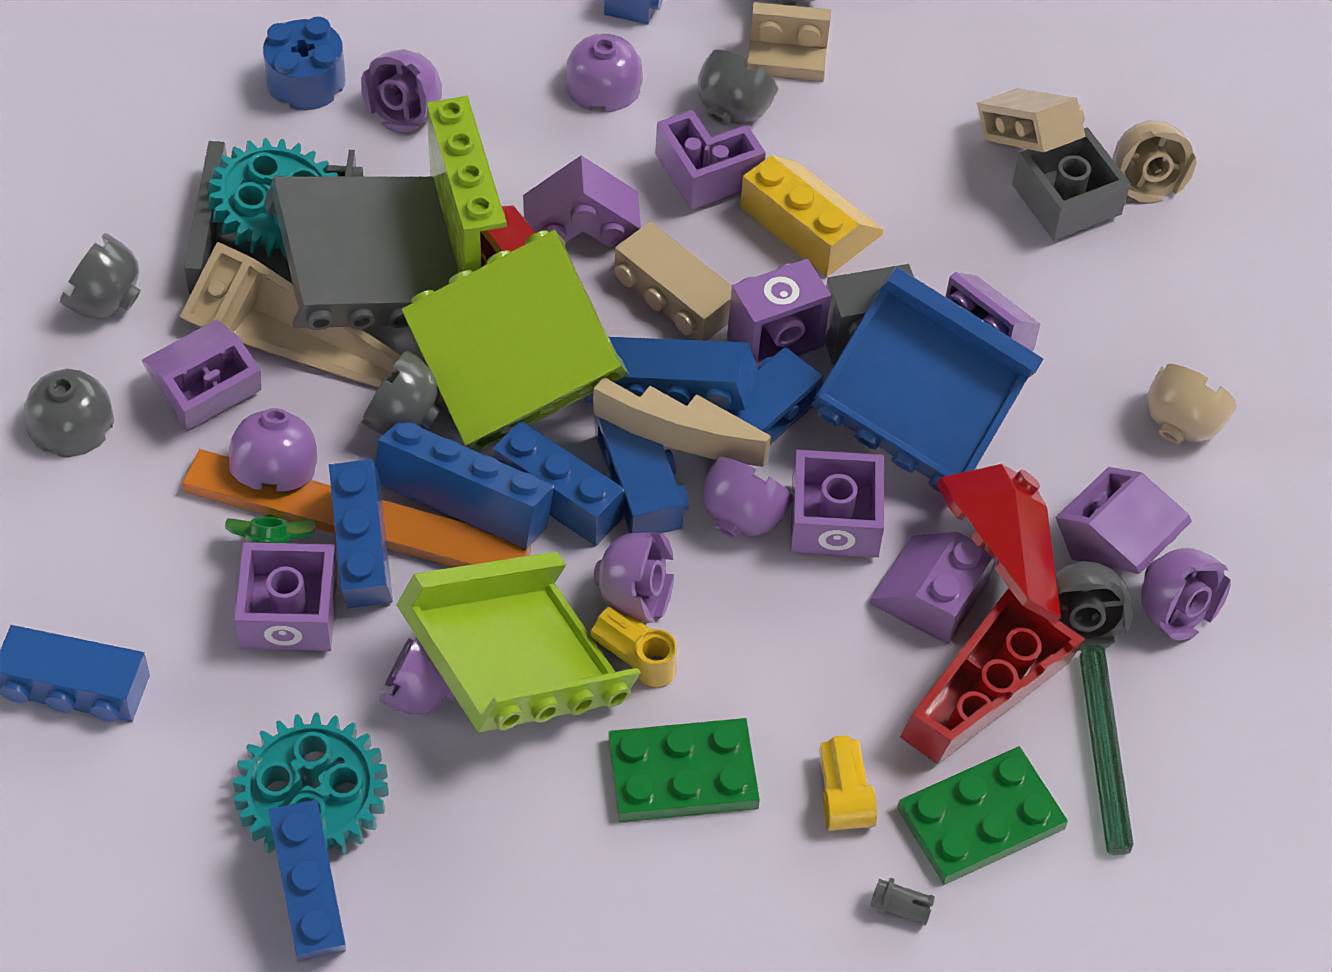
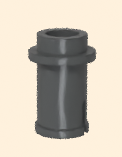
M889 877L888 881L878 880L870 905L879 909L878 914L883 915L886 911L926 926L931 914L930 907L933 906L935 896L894 884L895 879Z

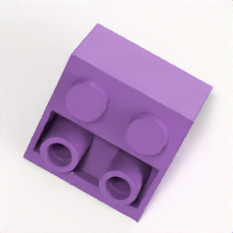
M955 272L949 277L946 298L1029 350H1034L1040 328L1038 321L976 275Z
M217 319L142 359V364L186 431L261 391L260 368L240 338Z
M1114 467L1106 468L1055 517L1071 560L1098 562L1113 569L1140 574L1192 522L1190 515L1145 474Z

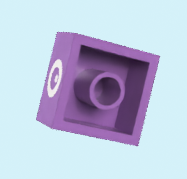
M807 258L793 264H784L776 270L756 277L744 278L739 283L732 285L727 338L730 342H749L757 367L765 358H773L784 347L797 356L824 347L831 294L809 259Z
M796 450L792 475L793 500L791 502L790 552L879 558L884 532V455Z
M243 542L234 617L239 649L331 651L338 579L334 544Z

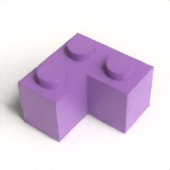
M694 110L657 122L655 155L691 210L740 193L742 191L743 175L765 160L766 152L748 125L711 137Z
M582 155L523 194L524 219L535 233L544 230L548 232L556 230L565 243L584 231L612 249L641 228L638 191Z

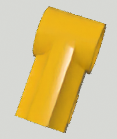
M609 606L598 616L594 627L591 629V637L631 667L638 668L641 672L638 679L643 684L659 688L673 681L677 670V644L675 638L670 633L661 629H650L636 618L626 616ZM654 656H659V657H662V658H664V659H663V660H659V661H654V660H650V659H648V658L654 657Z
M849 735L833 736L830 740L820 743L819 754L825 784L823 809L827 830L876 827V797L873 786L871 784L867 785L860 740L853 739Z

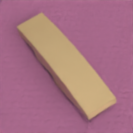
M605 377L594 387L593 414L632 434L676 450L715 460L718 457H726L747 465L764 467L768 462L770 435L697 394L686 406L652 386H649L641 397Z

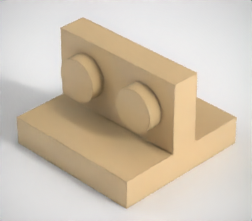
M753 2L747 68L755 73L759 66L771 77L824 82L831 10Z

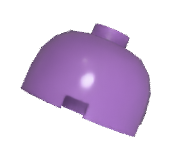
M595 34L586 37L572 49L565 67L566 91L571 99L583 108L592 110V105L605 107V112H614L628 107L638 99L643 83L641 58L631 43L622 37L612 34Z
M405 49L384 53L371 61L369 68L363 72L361 77V93L370 113L377 112L381 118L386 120L380 124L387 129L399 133L412 131L426 122V103L439 101L442 97V83L438 71L431 61L422 54Z
M271 408L254 413L242 420L232 435L229 446L230 473L239 482L254 489L261 490L262 483L277 484L276 491H289L300 488L311 481L315 473L318 457L315 436L311 428L301 418L283 409Z
M718 457L711 466L703 485V502L707 512L717 520L714 526L715 529L730 538L738 539L740 534L758 536L767 534L777 527L789 509V505L793 500L792 494L773 478L768 477L765 482L754 475L755 468L734 459Z
M641 532L625 534L615 539L604 552L602 559L597 561L594 569V582L600 588L601 596L607 607H612L616 611L636 618L640 622L654 623V618L663 617L671 599L674 583V574H666L665 559L674 560L673 551L669 539L663 533Z
M1180 548L1166 553L1159 559L1151 562L1145 571L1141 589V603L1145 613L1158 629L1172 639L1181 641L1194 637L1199 631L1193 627L1198 625L1203 619L1211 623L1226 602L1231 587V579L1224 575V571L1228 570V568L1213 556L1196 549Z
M416 637L415 640L408 638L385 682V685L389 687L394 686L391 694L381 693L379 701L407 714H425L435 710L444 698L452 702L455 696L418 638Z

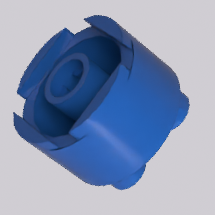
M313 17L311 19L292 20L286 23H275L268 28L267 37L263 44V57L267 87L271 96L278 102L279 98L289 102L290 108L297 110L318 109L334 101V95L340 88L342 91L345 87L346 76L342 40L339 34L330 27L329 21L323 17Z

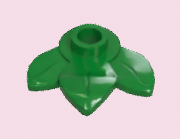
M266 515L254 518L251 521L227 518L225 529L232 534L245 537L247 542L290 543L292 539L312 535L315 532L316 524L314 520H301L287 524L284 519Z

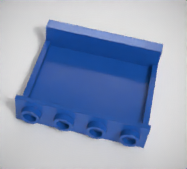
M896 267L885 279L810 405L819 410L817 415L822 420L836 427H839L841 424L856 433L854 438L859 443L873 450H877L878 447L893 456L891 461L896 466L910 473H914L916 470L929 478L928 484L934 490L941 493L936 484L941 477L975 470L1027 379L1036 373L1044 358L899 267Z

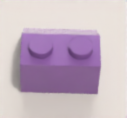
M957 531L913 535L871 597L870 604L949 644L987 585L995 559L983 548H979L971 538Z

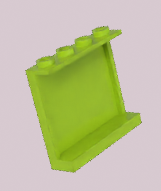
M467 95L426 103L430 176L434 177L459 273L466 270L474 272L481 268L480 231L507 227L505 215Z
M544 230L531 235L525 240L526 245L512 252L505 250L494 254L487 260V265L474 272L466 270L454 275L449 279V285L435 292L434 290L421 292L411 299L410 305L402 308V312L428 367L436 379L437 386L465 446L473 451L479 452L500 441L520 420L527 425H531L594 393V387L603 377L615 382L629 375L622 359L617 355L565 249L566 244L556 230L551 232Z
M558 551L415 573L396 604L478 733L494 729L508 730L515 725L532 721L541 723L552 717L570 713L579 715L589 709L603 706L609 708L616 707L630 696V689L641 674L638 668L619 672L614 671L560 592L555 582L565 568L566 563Z

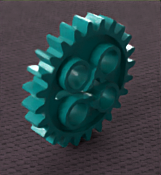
M263 138L262 147L257 148L249 140L247 141L245 152L234 146L231 158L222 155L219 167L213 168L212 178L209 181L208 195H210L208 208L214 210V222H223V235L236 232V245L247 240L251 242L250 252L252 253L259 246L265 247L267 257H271L276 248L280 249L283 256L287 258L277 215H267L264 203L273 178L338 177V174L327 173L329 164L327 160L315 163L316 152L314 150L306 155L301 154L300 143H297L290 150L286 149L284 139H280L277 147H272L269 140Z
M314 713L311 723L304 725L300 715L296 714L294 717V727L289 729L280 720L276 721L278 734L272 736L263 730L260 731L262 747L248 744L246 750L251 761L238 760L237 762L238 771L242 776L233 778L234 789L239 793L233 799L236 810H243L239 814L242 827L251 826L249 832L253 842L265 837V850L270 853L276 848L268 809L317 799L328 857L329 848L334 846L342 855L347 854L345 841L350 838L361 845L364 841L360 828L364 827L369 830H375L377 828L376 819L372 814L385 813V804L380 798L389 796L388 783L383 781L388 778L386 764H379L382 761L380 748L370 749L372 744L368 733L356 738V724L353 722L343 730H340L339 719L336 715L330 719L327 725H322L319 713ZM317 751L325 754L317 761L311 762L303 759L311 752ZM338 761H343V762H344V763L337 764V765L334 766V764L337 763ZM276 781L288 783L280 791L274 792L267 789L270 784ZM342 783H352L356 786L348 793L334 791Z

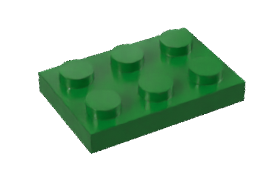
M747 718L608 731L619 822L759 809L760 797Z
M1020 746L901 798L897 805L899 813L943 885L1066 829L1068 823L1067 818Z

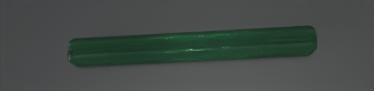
M1087 645L1082 648L1079 658L1106 850L1110 855H1127L1131 853L1134 842L1106 652L1101 645Z

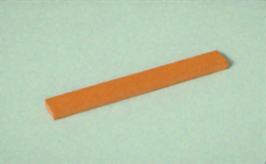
M199 449L182 483L184 492L265 515H272L290 522L314 520L316 529L335 534L331 485L311 480L304 486L289 491H276L277 484L262 483L261 490L254 489L239 482L230 473L229 457ZM382 500L387 549L450 567L529 556L531 545L524 549L470 524Z

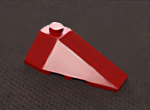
M1004 464L941 477L936 484L948 508L956 519L963 520L966 517L976 530L971 536L972 540L979 548H983L992 558L998 561L994 569L1021 605L1055 624L1061 618L1048 510L1038 491L1040 488L1039 482L1025 470L1021 469L1017 473Z

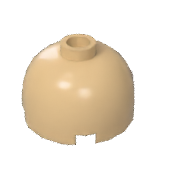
M1148 120L1135 124L1126 130L1117 141L1112 158L1131 183L1127 195L1139 202L1146 203L1163 201L1159 196L1167 195L1172 191L1176 195L1183 190L1192 178L1197 164L1192 145L1183 132L1164 121Z
M1167 364L1165 369L1163 366L1159 369L1152 381L1147 395V407L1153 421L1160 427L1159 434L1170 442L1181 444L1183 440L1189 442L1208 441L1217 435L1228 423L1237 408L1235 399L1222 386L1219 387L1217 393L1207 387L1205 384L1209 378L1184 366Z

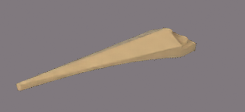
M219 242L216 243L179 316L186 322L199 328L217 319L234 332L246 347L379 388L384 379L387 380L392 372L396 373L397 370L392 367L401 356L362 329H353L351 327H329L324 330L293 328L292 322L298 311L293 284L254 258ZM440 393L436 404L441 406L442 409L448 410Z

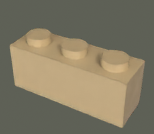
M1016 88L977 102L986 141L1046 152L1085 137L1083 127L1085 120L1084 112L1075 97Z
M648 222L615 247L614 274L624 286L633 288L643 296L652 309L661 311L675 322V325L683 334L691 335L696 340L708 341L728 325L732 285L654 223Z

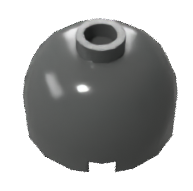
M716 49L706 58L698 76L697 92L703 105L709 109L707 115L722 125H728L729 122L744 124L755 121L763 116L778 92L777 84L759 66L755 73L744 67L747 61L746 58L726 50Z
M108 233L102 235L105 245L102 247L95 242L69 279L68 283L75 286L71 296L63 292L60 298L61 304L87 318L102 319L110 317L121 307L128 311L141 292L135 286L140 273L137 259L128 247Z
M406 350L392 367L397 370L396 373L392 372L387 380L384 379L363 415L364 419L361 421L362 424L381 435H384L396 423H414L420 427L424 426L430 429L442 410V407L436 404L440 390L431 369L423 359Z
M61 369L46 374L30 389L24 404L29 437L39 449L45 451V448L57 451L58 455L62 457L83 455L99 447L106 440L105 433L109 430L110 425L113 427L115 421L111 400L106 389L98 379L81 370Z
M1089 561L1068 564L1056 571L1061 614L1059 621L1085 638L1078 651H1094L1107 648L1115 643L1114 637L1120 634L1123 629H1125V634L1127 633L1133 619V607L1125 581L1115 571L1098 562Z

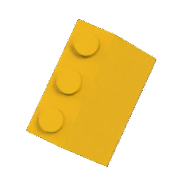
M771 155L743 175L740 208L803 259L808 258L812 266L826 277L883 235L884 229L797 161Z

